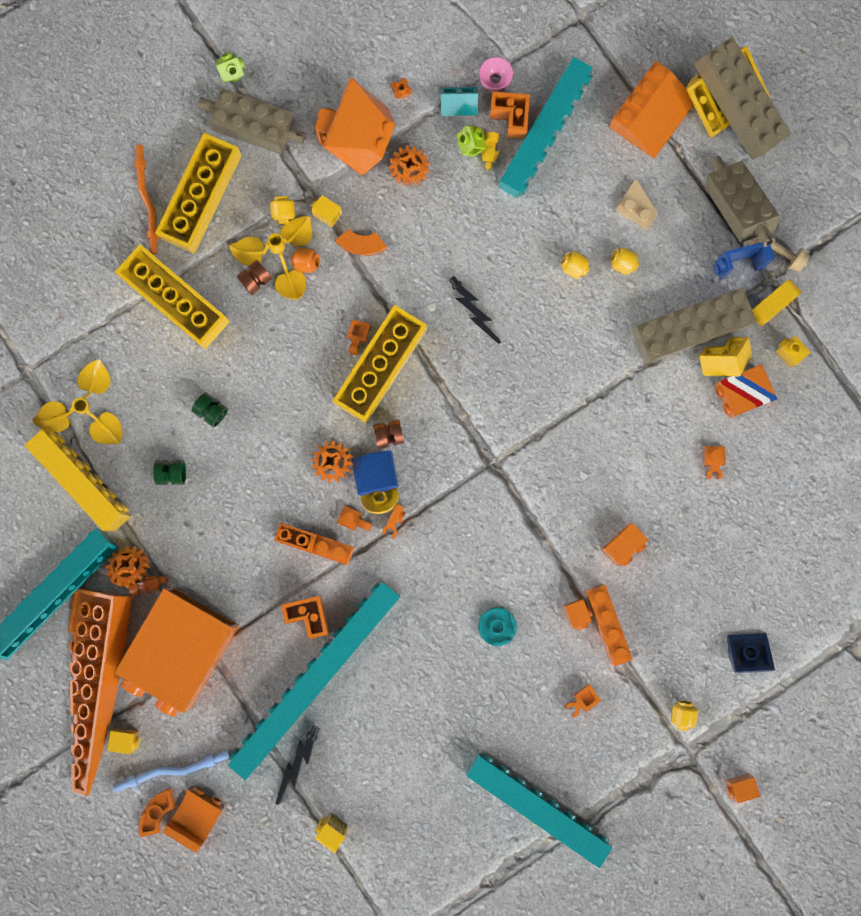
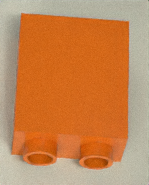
M164 588L116 669L115 674L124 679L121 687L125 691L138 697H142L146 691L158 698L155 704L158 710L175 717L178 711L185 713L193 708L238 630L239 625L175 588Z

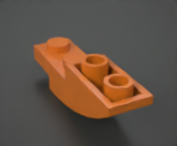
M283 523L279 524L274 539L276 542L345 565H349L355 548Z

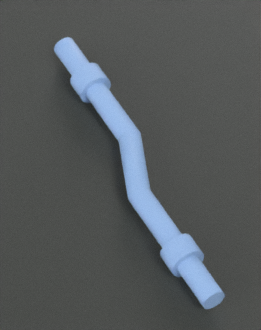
M226 750L216 755L211 754L206 756L204 760L186 767H157L139 775L134 774L127 777V780L114 784L113 789L114 792H118L128 787L133 788L138 786L139 783L158 775L185 776L202 768L215 766L217 762L229 758L230 753Z

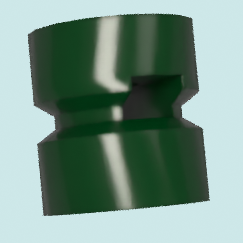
M205 392L196 400L191 412L199 418L204 417V421L214 428L224 419L228 408L220 402L216 403L215 398Z
M156 460L153 467L155 484L168 485L171 482L172 485H184L186 481L185 461L172 460L169 463L168 460Z

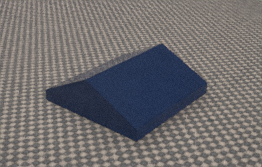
M767 633L727 636L729 660L735 673L775 671Z

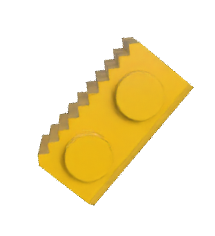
M329 814L327 818L323 816L315 829V832H317L315 839L335 853L346 837L348 825L345 826V823L336 819L335 816L332 817V814Z

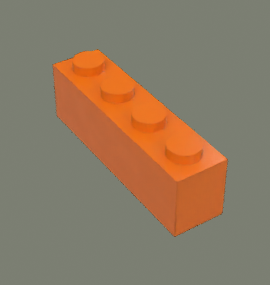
M601 584L584 590L610 664L617 666L633 660L606 585Z

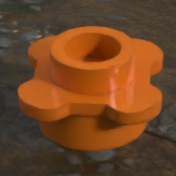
M406 78L391 83V89L394 90L395 98L397 99L405 98L412 93Z

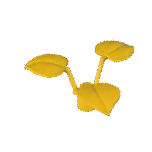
M310 216L299 217L289 221V224H285L282 227L280 234L273 233L268 237L265 248L262 241L257 237H245L229 245L234 258L245 266L251 265L256 260L261 262V255L266 254L268 248H270L272 253L279 254L285 274L277 277L275 281L276 291L281 296L292 300H298L303 296L306 290L305 276L302 272H297L296 270L288 272L282 252L285 249L284 243L289 244L291 242L294 247H303L311 241L312 227Z
M95 360L89 363L79 373L77 379L78 387L83 391H88V393L83 395L82 398L74 399L69 412L66 413V407L62 403L50 401L41 407L32 422L45 431L58 433L69 427L70 421L67 416H70L74 411L82 415L88 414L95 420L89 427L90 436L95 442L100 444H119L123 435L119 419L108 412L102 413L98 419L90 412L91 406L87 401L92 392L102 394L110 386L111 378L102 361Z

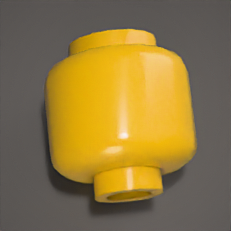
M289 196L274 197V200L270 202L271 218L277 220L278 224H289V220L295 218L294 201L289 199Z
M626 247L615 249L610 257L612 269L624 275H628L632 271L635 272L639 266L637 253Z
M578 251L567 252L561 261L563 272L575 279L580 278L582 275L585 276L590 269L588 257Z
M679 700L678 703L673 705L671 722L677 726L678 730L689 731V728L696 726L698 709L694 706L693 702Z

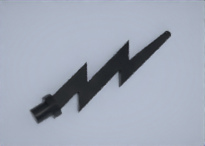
M455 276L449 279V282L452 284L451 288L464 296L463 298L455 299L477 317L470 319L500 344L501 340L483 322L493 320L470 302L478 301L479 299L462 286L463 283L458 281Z
M313 725L311 731L307 732L305 747L302 741L299 740L292 768L289 762H287L276 805L281 803L289 780H291L293 787H296L303 758L306 764L309 765L314 741L318 739L319 727Z

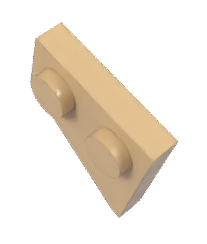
M634 180L615 210L646 231L658 214L637 180Z

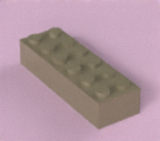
M733 36L693 63L752 160L764 155L791 135Z
M742 287L639 324L634 327L632 333L644 364L648 365L750 328L757 321Z

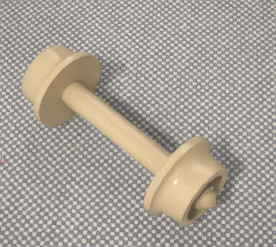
M759 237L747 241L750 245L757 244L758 241L762 243ZM776 242L771 245L772 250L791 260L787 267L788 270L793 269L800 272L803 267L807 266L810 255L804 252V248H800L794 254Z

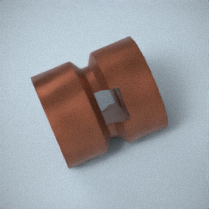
M258 260L248 266V271L243 270L236 276L251 295L260 290V285H266L272 280L270 274Z
M399 419L389 421L388 425L384 423L373 425L378 449L387 448L391 443L394 446L405 443Z

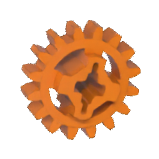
M406 145V150L400 147L399 153H393L394 158H390V164L392 165L389 166V170L392 171V178L397 177V184L402 181L403 187L407 183L410 184V187H413L414 182L420 185V179L426 180L424 174H429L428 167H430V163L427 161V155L422 156V149L416 151V146L409 149V146Z
M332 441L331 445L325 442V447L319 445L320 451L313 452L316 458L311 459V461L315 462L312 469L317 470L315 475H321V480L323 481L327 479L329 483H332L333 479H335L336 482H340L339 477L347 478L345 472L351 473L348 466L353 465L349 461L353 456L347 454L349 452L347 447L343 449L344 444L339 443L337 446L335 441ZM329 450H338V452L330 453ZM331 458L334 459L333 462H334L335 464H334L333 466L330 465V463H331L330 459H331ZM333 470L336 474H326V472Z
M126 546L124 551L120 547L118 554L112 553L113 559H107L110 565L105 566L108 571L106 575L113 584L116 583L120 588L123 584L126 588H129L131 583L137 586L136 581L143 582L142 575H148L145 569L150 568L148 564L149 559L143 550L139 551L137 547L131 550L129 546Z

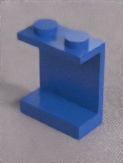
M757 243L725 251L714 262V272L718 275L719 280H722L734 269L732 262L750 257L752 258L755 271L763 270L775 259L771 245L769 246L768 244V247H764L763 243Z

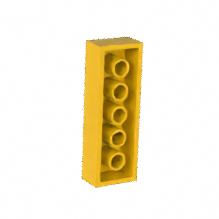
M203 133L155 232L160 240L195 255L242 157L237 146Z
M141 244L115 271L123 281L203 349H206L230 322L225 315Z
M394 305L333 399L334 405L367 424L427 331V324Z
M41 429L24 446L103 531L115 532L131 517L128 513L129 508L123 502L119 503L115 499L117 495L110 488L106 489L102 485L104 481L98 475H93L89 471L91 467L85 461L81 462L77 458L78 453L72 447L68 448L64 444L65 439L60 434Z

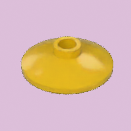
M397 488L384 492L375 491L361 496V504L371 513H385L396 506L399 500V493Z

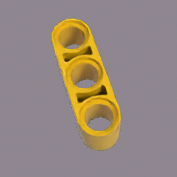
M790 278L752 309L757 324L760 327L802 293Z

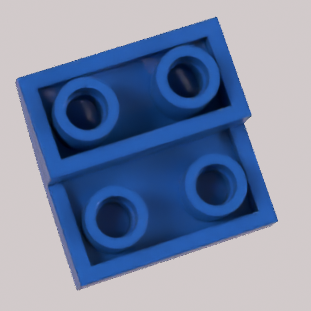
M391 450L371 453L352 459L358 495L363 496L375 491L384 492L399 487Z

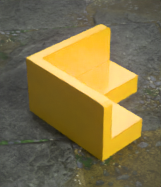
M730 337L725 346H706L699 356L703 375L741 376L752 358L749 337Z

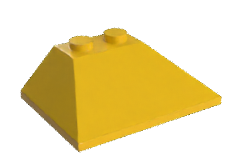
M748 46L741 47V51L769 96ZM698 73L691 78L686 90L709 137L712 138L729 126L730 123L700 74Z

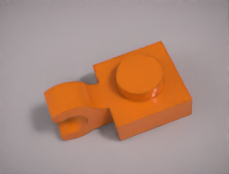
M352 319L347 339L352 340L349 354L357 356L360 342L366 344L371 324Z
M396 504L387 525L382 530V534L385 535L388 529H392L393 535L391 538L394 539L396 537L397 530L395 525L397 522H402L406 513L403 512V506Z
M344 506L337 521L338 524L353 531L356 530L357 526L367 531H370L372 524L361 519L362 513L347 506Z

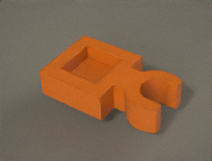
M704 447V466H710L706 473L707 479L712 478V472L717 473V479H722L723 473L720 466H725L726 447Z
M587 684L573 695L576 701L568 702L564 707L566 709L571 706L575 707V711L571 714L574 718L579 715L580 709L583 708L587 712L602 700L591 685Z

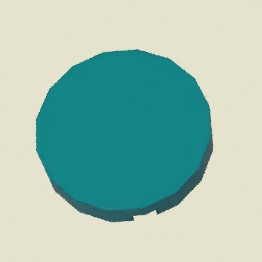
M493 607L481 615L478 622V631L486 643L492 646H503L514 638L517 631V623L514 616L508 610L501 607Z

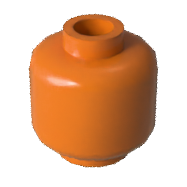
M298 248L291 255V264L297 272L313 273L319 268L320 256L312 248Z

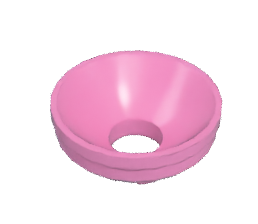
M489 58L480 67V81L490 91H502L510 85L513 78V69L510 63L503 58ZM492 75H498L501 78V81L499 83H493L491 82L490 77Z

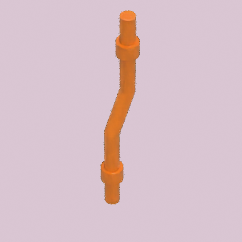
M136 145V159L134 161L135 168L137 169L138 191L148 210L149 231H147V239L150 243V253L156 255L158 254L157 240H159L155 233L157 230L156 209L145 189L146 160L144 159L143 145Z

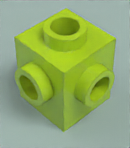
M235 52L224 53L221 55V58L214 60L223 83L229 81L236 82L241 79V76H244L242 70L245 68L241 57L237 58Z
M467 125L456 134L458 146L463 156L475 157L487 149L481 127Z

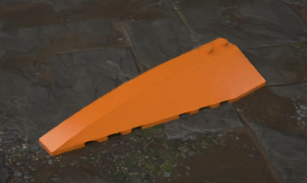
M78 588L73 593L69 619V633H73L72 643H69V651H72V663H69V671L73 675V680L70 681V715H74V724L71 725V733H74V745H71V753H73L75 763L72 764V791L89 796L115 705L120 676L116 675L115 671L124 657L132 596Z

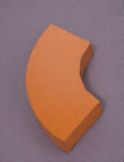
M349 229L335 239L339 247L351 254L371 256L387 249L386 244L376 232L371 235L361 236Z
M172 787L158 793L145 807L139 823L140 837L156 834L161 831L163 816L176 807Z

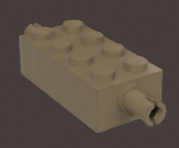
M221 88L216 102L200 97L197 102L198 109L212 113L208 122L214 132L282 155L287 140L303 145V140L306 139L305 132L292 129L295 121L291 111Z
M720 156L712 158L710 165L715 171L708 174L705 189L740 243L759 237L764 247H768V244L769 246L775 242V238L770 232L776 230L779 214L743 161L726 166Z

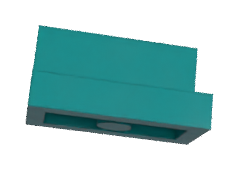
M440 87L441 116L478 115L477 87Z

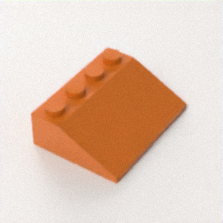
M655 61L613 117L609 128L654 159L694 104L686 87L672 71Z

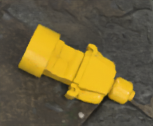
M495 132L484 133L487 149L482 151L481 155L482 161L486 162L485 168L487 170L492 169V163L496 162L499 151H495L499 134Z

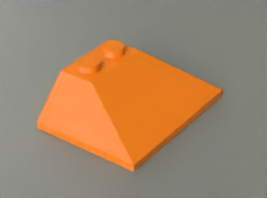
M350 77L322 147L357 173L364 175L383 158L395 127L390 109L354 78Z

